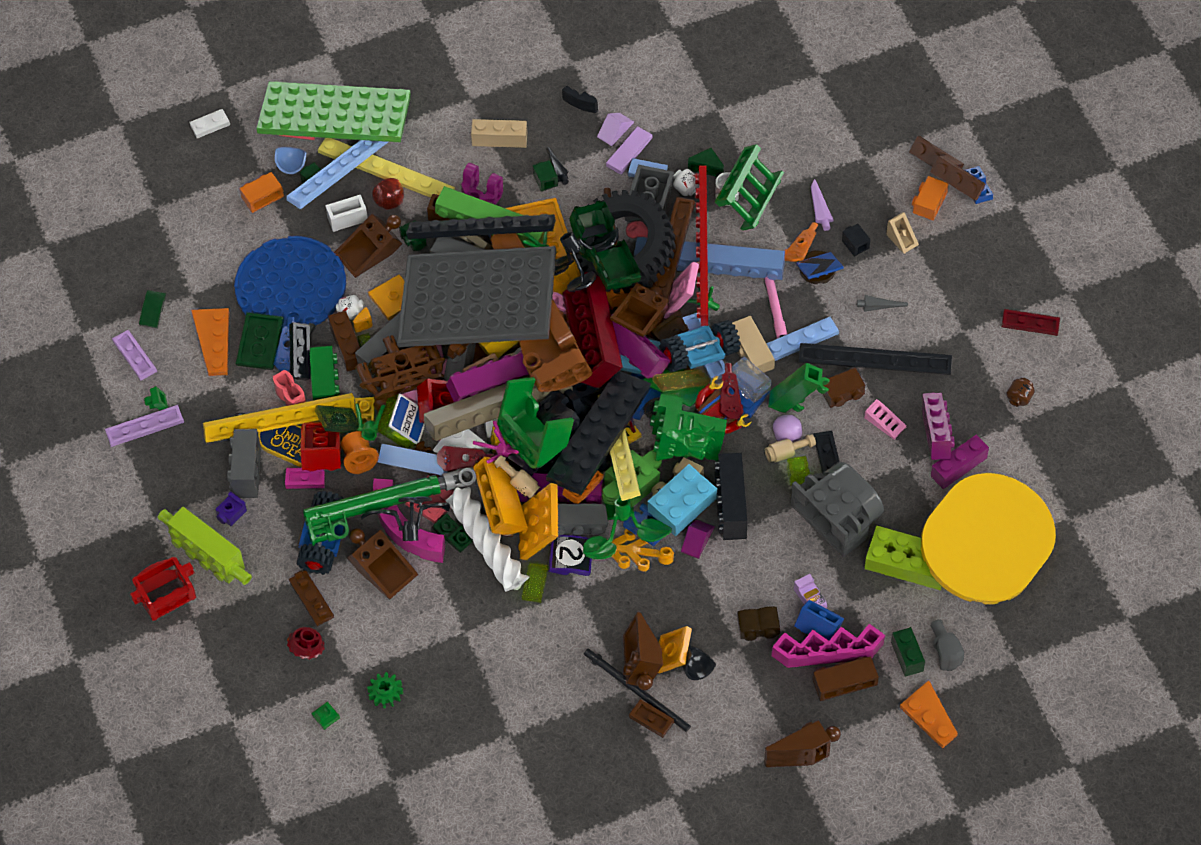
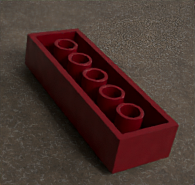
M596 276L595 281L590 286L575 292H569L566 289L562 295L570 331L592 371V375L582 381V383L600 388L623 366L613 321L610 320L611 312L606 290L600 277Z

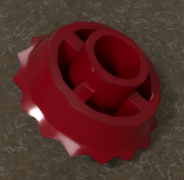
M310 627L299 628L289 634L287 638L289 651L301 659L307 658L310 660L317 658L318 655H322V651L325 649V643L320 633Z

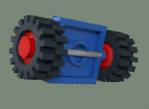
M319 491L317 494H314L311 507L344 499V497L338 496L339 494L337 493L332 494L330 491L328 493L326 491H322V493ZM304 523L296 564L299 565L300 569L303 568V571L306 570L309 573L328 574L331 571L334 557H337L341 539L331 542L327 540L316 543L313 546L310 542L306 523ZM336 525L334 528L335 534L338 536L343 534V526Z

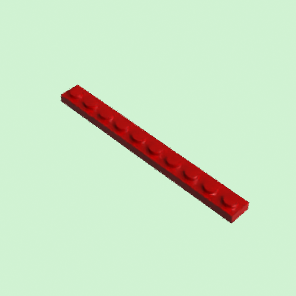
M699 166V173H695V184H699V188H696V199H699V202H696V213H699L700 216L696 217V228H700V232H696V243H700V247H696V258H700V261L696 262L699 264L697 273H700V277H696L697 288H700V292H697V303H700L701 306L697 307V318H701V326H708L706 166Z

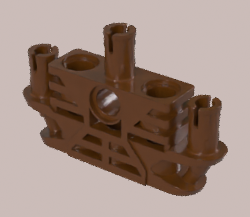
M390 335V338L387 336L382 340L388 354L371 359L368 366L366 362H363V366L362 363L355 366L362 382L359 386L375 395L373 399L379 401L417 390V386L426 379L443 380L444 374H441L446 358H441L436 345L414 346L399 350L394 335ZM395 360L400 361L402 365L397 364ZM435 369L436 374H432L431 370ZM376 387H380L382 391L379 392Z

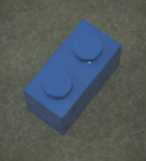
M809 599L802 607L794 627L800 629L805 634H809L814 630L829 641L841 627L844 618Z

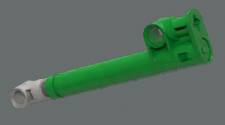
M463 468L444 473L442 477L437 478L436 475L428 476V478L425 477L303 509L310 542L315 546L319 542L343 539L349 532L346 518L364 514L370 510L406 503L398 502L399 498L429 497L440 494L443 489L448 491L457 487L471 485L476 479L475 471L470 468ZM465 471L471 477L468 482H464L461 477ZM338 524L344 528L341 536L336 535L334 532V528Z

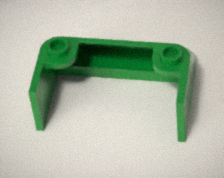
M531 377L507 381L497 421L503 438L514 450L519 451L518 454L531 468H540L567 447L574 419L565 418L546 421L544 426L536 417L539 405L532 396L536 379Z

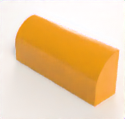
M490 457L482 458L473 466L492 533L510 535L523 531L528 526L517 489L510 484L511 476L501 467L496 468V465L493 464L495 461L488 464L487 460Z

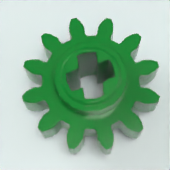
M385 672L384 677L377 674L376 681L370 679L371 686L367 687L368 693H370L368 696L369 700H374L375 706L382 703V707L386 708V704L389 703L393 707L394 700L401 701L399 695L403 694L401 680L396 681L395 674L389 678L388 673Z

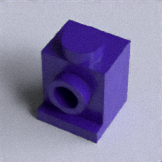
M230 491L228 497L215 509L216 518L222 524L227 523L232 526L247 511L245 502Z

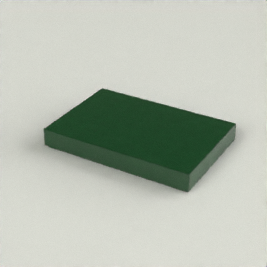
M246 313L236 366L267 370L274 369L284 317Z

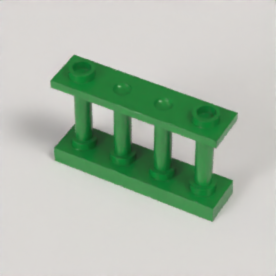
M757 144L744 147L715 200L718 207L731 205L745 220L740 228L741 230L754 229L759 224V219L776 187L781 183V178L784 174L782 170L771 173L758 159L761 148ZM752 165L767 178L764 185L750 172ZM745 178L760 192L756 199L743 187ZM737 192L752 205L749 213L735 200Z

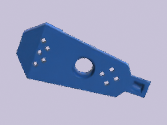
M288 317L287 326L282 328L274 363L279 371L286 370L290 372V346L285 347L284 344L286 341H290L289 324L295 322L294 317Z

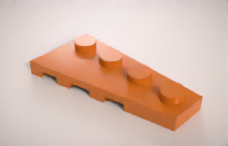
M229 308L191 310L208 375H228Z

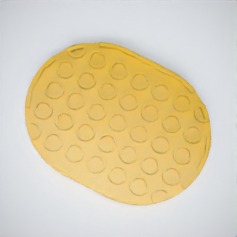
M995 473L972 475L955 484L927 519L921 533L922 557L927 563L930 574L953 595L969 602L998 604V602L1011 600L1018 596L1044 565L1055 544L1054 520L1045 502L1024 483Z

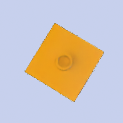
M399 274L368 292L369 297L388 321L401 312L404 279Z
M685 626L660 635L659 644L662 648L663 666L658 673L685 665L691 628Z

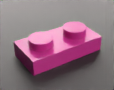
M286 468L285 487L286 489L325 488V469L310 472L302 470V468Z

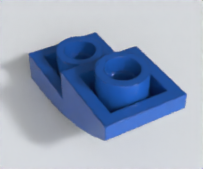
M980 166L966 169V172L986 184L978 200H974L975 203L978 204L992 200L993 193L986 183V176Z

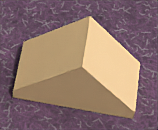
M905 212L888 221L887 236L903 254L919 245Z

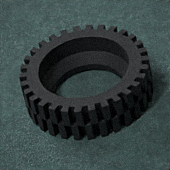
M622 190V195H619L617 191H612V197H608L607 193L603 194L604 200L602 202H606L614 220L623 217H638L646 223L648 228V238L645 246L633 257L641 271L640 281L613 291L620 294V289H623L625 294L629 293L630 288L634 287L636 283L643 284L647 288L650 286L649 280H652L654 283L658 280L656 276L658 273L661 276L664 275L665 270L663 266L669 268L671 264L669 258L673 259L674 257L673 250L676 249L674 240L676 239L667 214L662 209V206L656 203L654 198L650 196L648 199L645 193H641L639 196L637 191L632 190L631 195H629L627 190ZM598 198L593 200L594 204L598 201ZM596 236L587 238L585 244L590 246ZM579 252L576 253L583 271H594L596 276H599L593 263L584 259Z

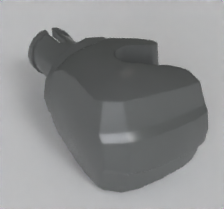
M941 619L935 620L930 626L936 636L933 646L937 649L940 657V669L943 671H953L963 663L964 649L955 634L947 633Z

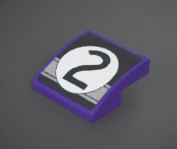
M560 535L550 544L548 572L561 575L574 573L589 576L591 574L592 558L586 557L583 554L584 543L589 538Z

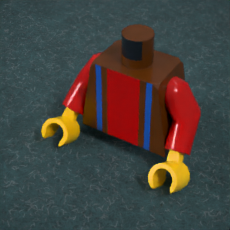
M714 376L711 384L705 386L698 393L694 404L696 409L693 413L727 420L725 434H730L742 426H749L752 421L749 423L743 421V418L747 417L748 414H744L740 420L727 419L719 412L721 394L719 389L723 386V381L721 384H715L714 381L718 379V376Z

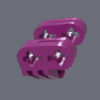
M469 162L463 171L462 193L496 205L503 194V177L492 173L487 181V192L483 194L482 191L476 189L479 184V166Z

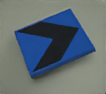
M831 252L796 262V265L808 279L819 278L821 275H828V273L844 269L843 265Z

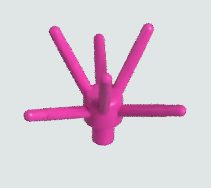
M493 421V425L495 427L494 433L500 441L498 446L473 441L474 445L496 450L498 455L488 459V464L497 460L501 455L508 457L511 453H519L518 450H514L510 444L504 441L496 421Z

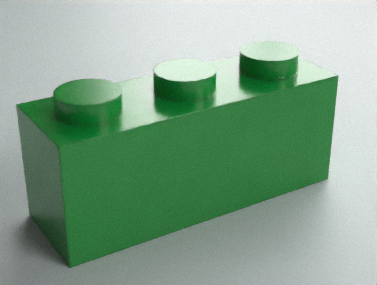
M332 346L310 348L313 401L339 396L340 388L339 385H336V380H339L338 369H335V364H338L337 353L333 352Z

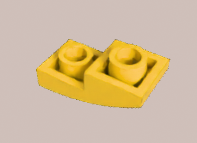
M374 397L355 398V404H359L363 424L370 420L375 421ZM355 407V431H359V424Z

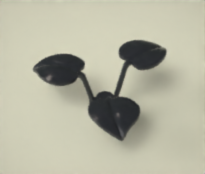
M617 227L610 233L595 240L590 246L586 245L581 238L577 239L573 232H568L560 238L567 255L555 260L554 276L565 272L574 261L581 273V276L574 278L567 285L569 292L586 288L596 279L594 271L584 274L576 256V253L580 251V244L590 250L594 246L597 253L602 252L616 242L619 231Z
M425 496L415 498L403 497L399 498L398 502H410V521H404V525H402L396 510H370L361 516V520L377 513L392 515L397 520L399 531H402L403 541H419L418 530H420L419 525L423 510L432 507L441 508L449 512L450 504L446 502L422 504L425 501L432 500L431 497ZM414 503L419 504L417 508H420L417 522L413 521Z

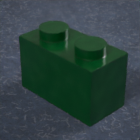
M909 627L892 632L891 644L904 676L923 672L925 659L912 628Z

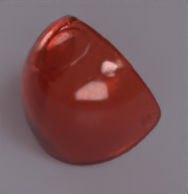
M388 178L376 185L372 192V198L379 207L387 210L394 209L403 203L404 189L398 179Z

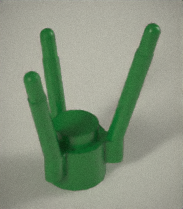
M356 403L358 430L362 431L361 435L365 440L374 441L381 427L379 421L385 405H381L375 421L370 420L363 424L359 404Z

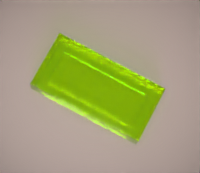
M529 563L527 576L530 578L525 581L522 600L542 602L549 569L548 565Z

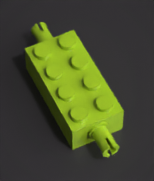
M182 507L174 516L166 509L159 513L158 520L168 526V533L171 535L172 544L178 549L183 548L190 559H197L202 568L207 571L210 569L214 572V576L222 582L224 580L229 584L236 578L243 585L250 582L252 576L244 570L245 566L240 549L185 507Z

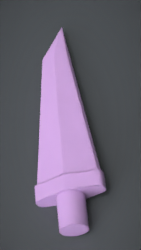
M814 179L811 185L815 221L816 223H821L823 230L826 231L830 229L829 222L834 220Z

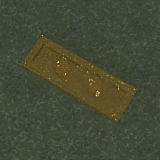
M701 369L657 374L654 375L652 381L662 391L706 386L710 384L711 379Z

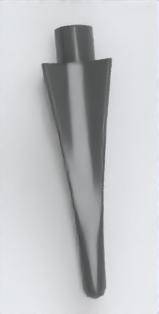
M865 295L864 300H857L856 305L857 307H864V312L894 307H907L908 303Z

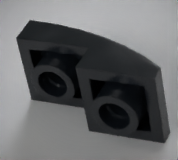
M569 86L562 89V98L568 104L583 111L598 112V101L593 95H589L585 91L579 95L575 89L572 90Z

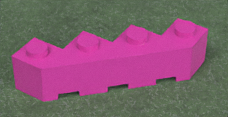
M868 624L858 638L840 627L829 641L812 630L801 644L784 633L772 647L771 656L787 668L854 661L859 657L866 658L871 656L873 658L884 645L885 635L871 624Z

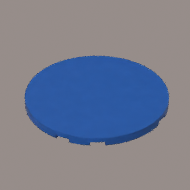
M288 236V238L278 240L275 238L263 243L255 251L252 250L240 264L234 284L236 299L245 315L247 312L281 316L284 317L283 327L287 326L288 317H294L296 323H312L316 326L336 311V304H338L340 298L344 297L346 290L344 266L340 258L331 251V248L320 241L302 236Z

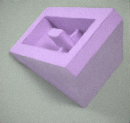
M610 113L607 115L597 137L612 146L634 121L621 113Z

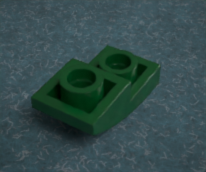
M147 290L139 320L140 326L158 329L166 293Z
M447 513L431 527L437 534L444 535V539L460 553L473 542V539L468 536L462 525L459 526Z

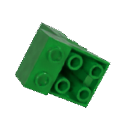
M661 393L659 401L655 400L653 411L656 412V415H652L650 426H653L652 434L656 435L655 440H659L655 441L653 452L656 453L655 461L670 459L673 456H683L684 458L691 456L699 460H703L705 457L708 460L718 461V454H720L727 420L683 411V398Z

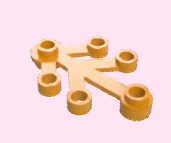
M625 529L624 535L611 542L617 547L616 552L611 557L622 569L630 566L631 559L640 571L649 570L650 561L646 558H641L639 555L658 557V561L664 565L671 564L674 560V552L670 547H662L661 550L641 548L648 544V542L641 539L628 545H621L626 541H633L636 538V535L628 529Z

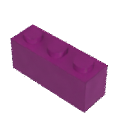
M976 434L951 452V459H941L933 464L931 477L942 489H945L986 460L989 447Z

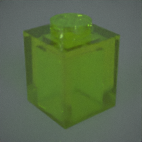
M806 456L787 459L786 470L790 486L795 481L799 485L803 484L805 477L810 474Z

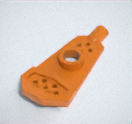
M812 222L810 227L803 230L791 246L785 250V261L795 262L804 260L816 235L817 223Z

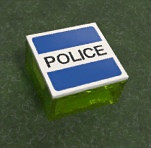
M402 394L388 398L378 425V432L403 448L409 449L416 446L421 440L425 423H420L418 405Z

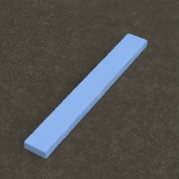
M360 140L287 195V201L302 209L388 142Z

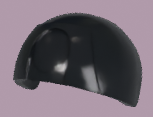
M689 646L686 663L682 667L689 679L701 680L714 670L716 663L702 650Z

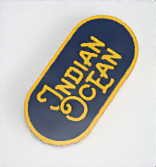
M293 425L258 432L261 447L265 452L302 468L300 451L301 426Z

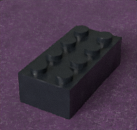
M742 452L718 454V461H715L714 476L717 488L716 500L718 502L719 534H723V540L747 539V509Z

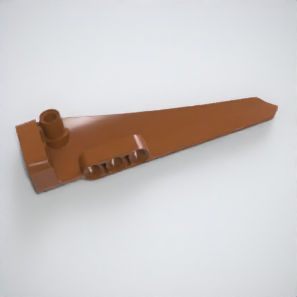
M517 233L494 234L491 238L494 250L524 248ZM552 298L549 339L519 340L523 354V364L530 377L536 379L535 386L539 392L565 389L588 379L592 375V371L576 344L573 334Z

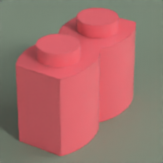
M283 370L273 376L276 394L281 400L285 401L286 406L306 402L303 389L294 382L293 376L288 371Z

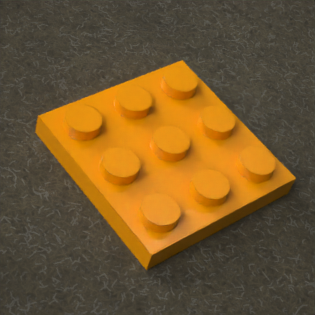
M550 483L521 505L528 526L519 532L520 543L518 549L520 551V559L528 560L558 537L557 484Z

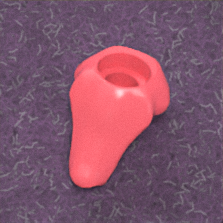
M633 221L627 225L626 235L632 239L637 237L648 238V228L642 221Z

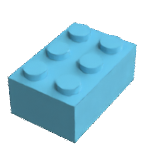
M688 464L648 500V512L657 520L672 528L671 533L677 536L717 499V488Z

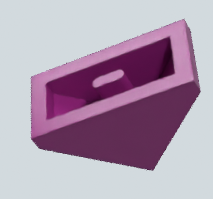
M695 520L688 527L681 552L699 559L715 526Z

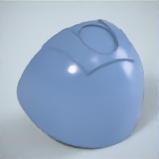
M294 147L276 148L275 163L280 171L286 174H295L303 168L306 161V151Z

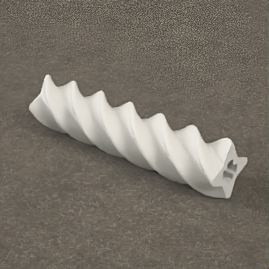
M455 488L453 494L445 500L446 503L450 504L456 518L463 524L468 536L473 539L477 550L483 554L487 565L493 569L495 577L503 585L505 592L512 589H520L521 585L530 578L520 573L521 563L510 558L511 548L500 543L501 534L492 533L487 515L480 513L481 503L470 498L471 488Z

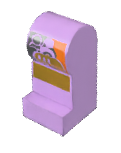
M810 574L794 581V591L804 605L810 599L827 609L826 600L814 584V579Z

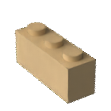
M472 119V146L527 147V121Z
M748 316L733 322L732 324L736 326L735 329L738 330L737 335L740 336L739 341L741 342L739 352L737 353L740 357L743 356L746 370L748 372L751 371L753 376H757L774 369L775 359L752 317Z

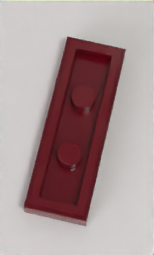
M1004 309L1001 327L1058 336L1060 317Z

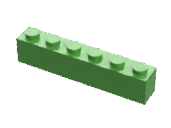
M445 186L435 203V213L440 217L462 220L469 218L523 216ZM544 232L529 233L540 243L543 242ZM517 233L520 241L522 242L525 248H529L530 246L524 244L523 240H527L531 243H534L524 234Z

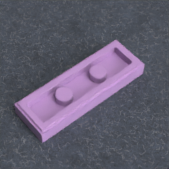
M637 126L606 162V166L622 174L631 164L632 158L635 159L652 139V134Z
M129 330L112 338L113 343L140 381L157 372L155 366Z

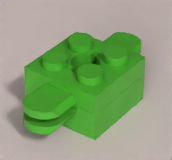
M631 450L641 496L629 499L630 507L635 506L651 493L652 488L659 483L660 472L657 469L661 467L662 460L655 461L656 453L653 450L643 457ZM612 465L605 471L604 485L606 487L603 488L602 492L603 501L609 505H614L615 500L620 498Z

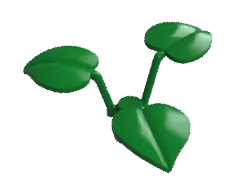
M620 497L615 500L614 505L603 503L606 506L608 520H614L609 539L607 540L602 536L589 538L584 543L583 554L592 559L611 557L617 550L616 545L611 543L617 520L626 521L631 517L636 528H638L637 536L647 542H655L671 533L672 528L655 519H644L640 525L634 516V507H630V500L622 501Z

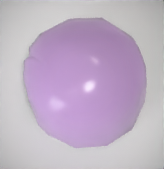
M793 415L778 417L773 423V432L776 440L790 439L792 443L799 441L802 436L800 420Z

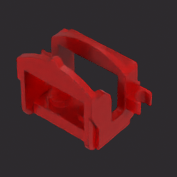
M171 557L148 566L132 579L136 591L130 593L135 605L141 602L152 621H155L191 600H195L197 598L195 590L188 578L195 573L193 566L190 562L182 566L176 557ZM173 565L176 568L174 570H166ZM176 578L183 585V587L174 589L172 593L157 598L153 603L147 596L149 592Z

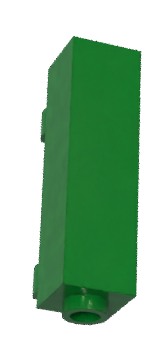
M805 363L770 391L768 407L782 413H786L791 408L796 412H801L804 410V407L800 406L799 403H803L805 398L816 389L819 393L825 394L829 391V388L823 385L828 384L830 380L822 377L823 369Z

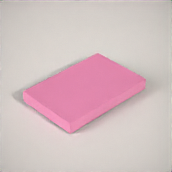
M692 262L674 280L664 318L667 319L693 296L698 263Z

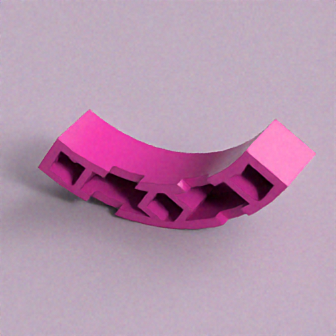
M374 478L373 491L394 486L393 480ZM397 505L383 508L386 510H396L402 525H404V521H408ZM377 513L385 532L398 546L407 552L420 556L422 559L443 563L445 552L444 535L420 529L418 530L419 541H403L402 531H399L396 518L392 515Z

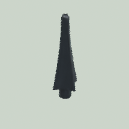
M547 147L546 150L558 176V182H562L563 185L568 184L569 178L567 174L569 171L560 163L552 150Z

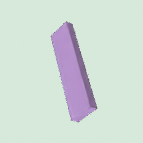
M175 405L106 428L105 431L109 443L113 447L184 423L179 406Z

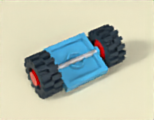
M725 320L713 324L712 329L709 326H704L662 339L659 345L660 351L671 360L666 369L669 372H675L687 368V365H689L690 369L722 360L727 355L739 352L741 342L739 341L740 336L737 335L738 330L735 329L736 326L732 324V321Z

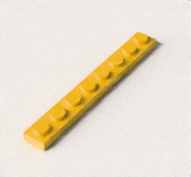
M352 393L204 422V439L206 443L233 437L234 429H257L258 432L352 414L355 413L354 396Z

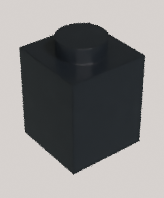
M859 224L849 226L842 232V242L854 257L870 249V238Z

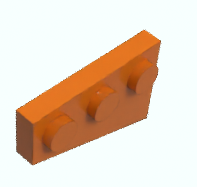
M929 680L900 704V708L942 748L957 737L958 733Z

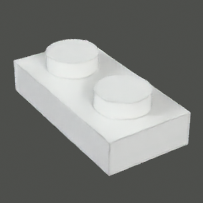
M223 109L189 122L196 138L230 125Z

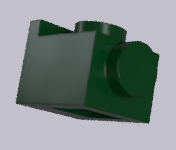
M410 223L399 227L400 237L404 240L407 247L410 246L413 251H420L424 246H427L426 238H407L406 233Z

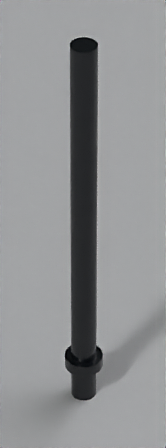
M589 648L586 649L584 655L592 661L593 665H598L648 704L673 718L674 723L685 732L691 728V725L646 691L641 690L636 685L626 684V676L603 660L600 654H595Z

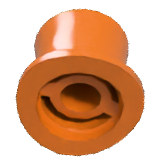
M362 431L347 434L340 443L346 455L343 460L344 466L352 474H361L371 470L379 459L378 451L370 447L369 440H365L362 437Z

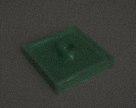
M316 405L315 412L325 431L343 433L359 431L358 419L352 408Z

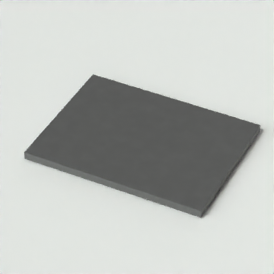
M545 246L408 255L397 338L398 347L549 339L556 247Z

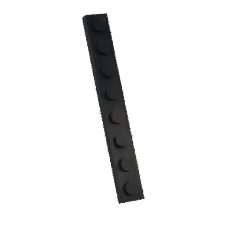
M541 214L534 216L410 222L406 234L408 239L549 232L553 231L556 219L554 214Z
M800 343L799 363L951 375L952 355Z

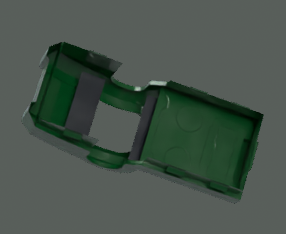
M598 200L595 204L583 207L575 206L569 218L575 237L577 239L581 238L584 243L587 238L594 236L601 238L614 229L615 220L605 201ZM624 239L623 241H618L616 246L613 244L610 248L599 253L596 252L594 246L590 250L580 244V255L593 263L606 290L627 287L631 283L640 281L641 271Z

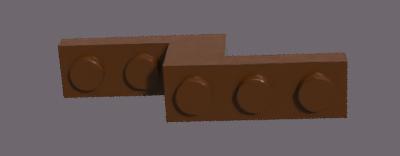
M917 136L909 153L932 166L930 171L932 174L973 200H978L986 184L963 170L964 163L921 136Z

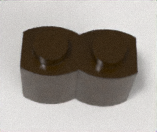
M769 606L737 612L741 639L746 641L756 640L757 637L771 639L780 634L777 607Z

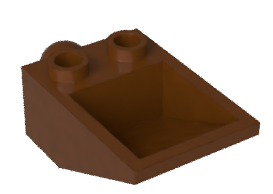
M371 214L334 252L355 278L391 256L403 244L391 231L400 227L401 219L399 216L390 215L387 218V224H385L380 218Z
M636 283L613 313L610 320L644 337L657 327L663 319L670 300L663 297V291L659 286H652L648 289Z
M355 528L350 532L349 538L351 542L359 544L360 547L351 553L347 559L359 573L389 600L419 575L381 530L372 535L367 541L365 540L363 530ZM363 552H365L364 556L368 555V559L363 558Z
M637 612L623 635L625 660L623 674L626 676V684L636 685L641 690H649L653 685L654 678L663 666L662 648L642 614Z
M819 720L814 723L809 722L802 729L765 747L764 765L766 767L814 765L829 757L831 742L838 741L841 732L836 726H829L824 730Z

